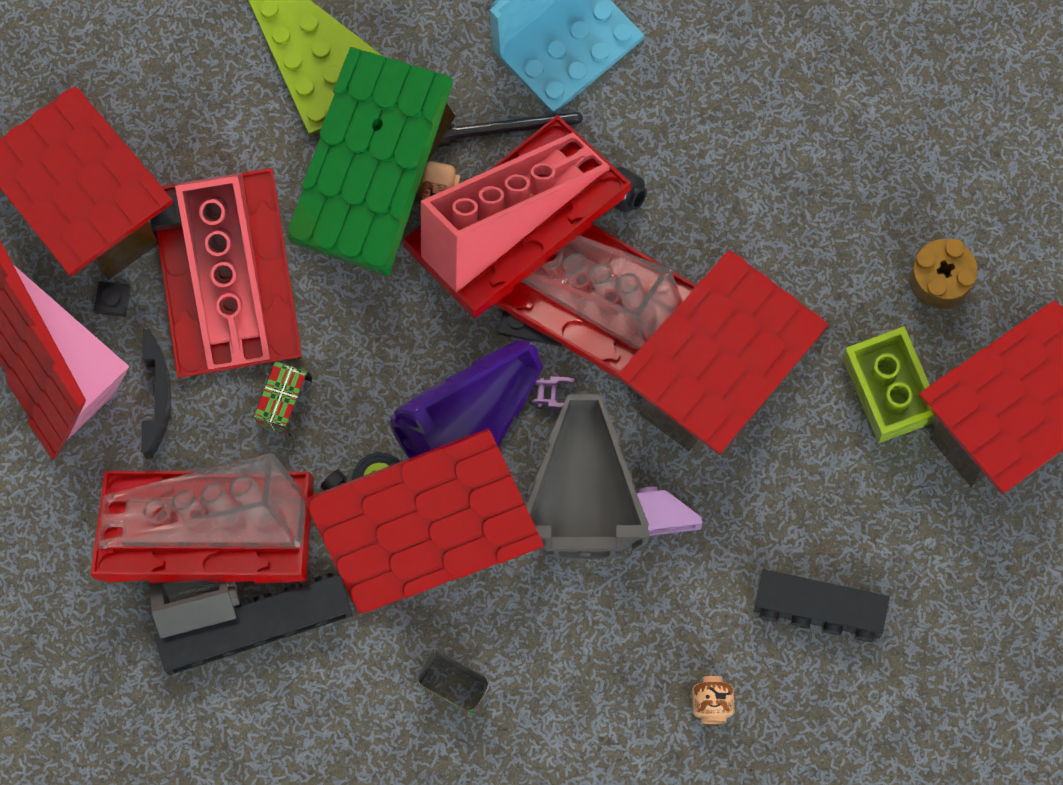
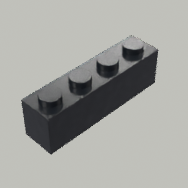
M762 569L753 612L760 613L759 618L763 620L777 622L779 618L791 620V625L796 627L810 628V624L822 626L823 632L828 634L842 635V631L854 633V638L857 640L873 642L874 638L880 639L883 634L890 596Z

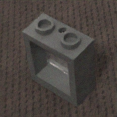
M208 580L149 582L151 611L160 639L236 619L235 606L240 605L236 589L237 582L212 583Z

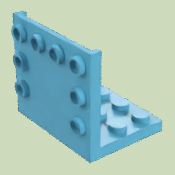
M495 0L490 7L493 52L553 115L644 39V34L611 0Z

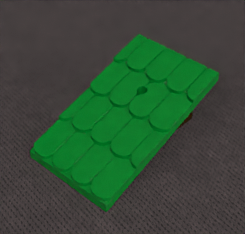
M354 47L349 48L333 89L334 97L320 130L321 137L301 186L303 189L289 224L287 238L290 242L389 277L425 166L455 118L454 113L447 104L453 85L450 76L362 51Z

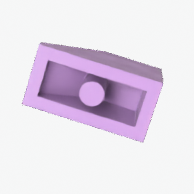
M657 487L639 489L637 496L649 523V536L701 529L702 517L668 491H658Z

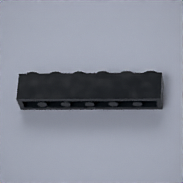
M327 573L314 579L315 583L303 586L302 583L289 585L284 588V593L272 596V593L258 595L253 598V603L241 606V603L236 605V619L161 639L159 633L154 634L164 671L168 676L352 617V610L340 575L333 576V573Z

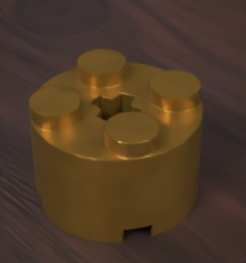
M938 239L926 244L917 254L911 270L910 284L915 296L923 303L938 309H949L959 305L969 295L976 280L977 263L975 257L964 243L958 239ZM942 270L943 273H948L949 277L946 278L944 274H938V272Z

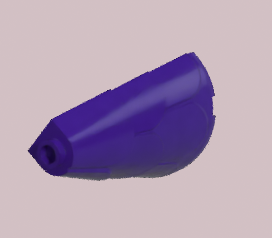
M517 340L473 361L470 367L445 378L444 381L419 393L405 404L399 406L390 417V423L397 442L408 458L487 428L490 429L499 447L515 415H518L543 369V365L538 357L537 348L529 341Z

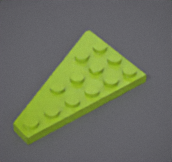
M248 0L309 136L320 133L334 97L333 89L349 48L354 47L377 55L381 54L311 0Z

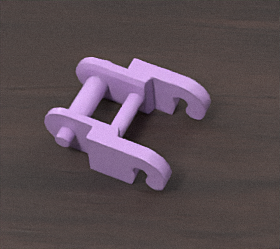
M550 376V380L539 378L534 384L538 386L537 399L532 400V403L537 404L539 408H542V405H548L550 410H562L564 403H557L555 400L556 387L558 384L565 383L574 385L575 379ZM545 387H551V399H544Z

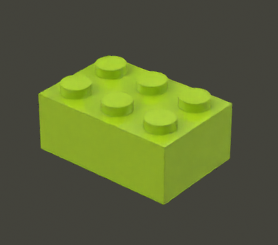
M905 326L845 348L842 357L878 444L937 422V417L918 396L930 384Z

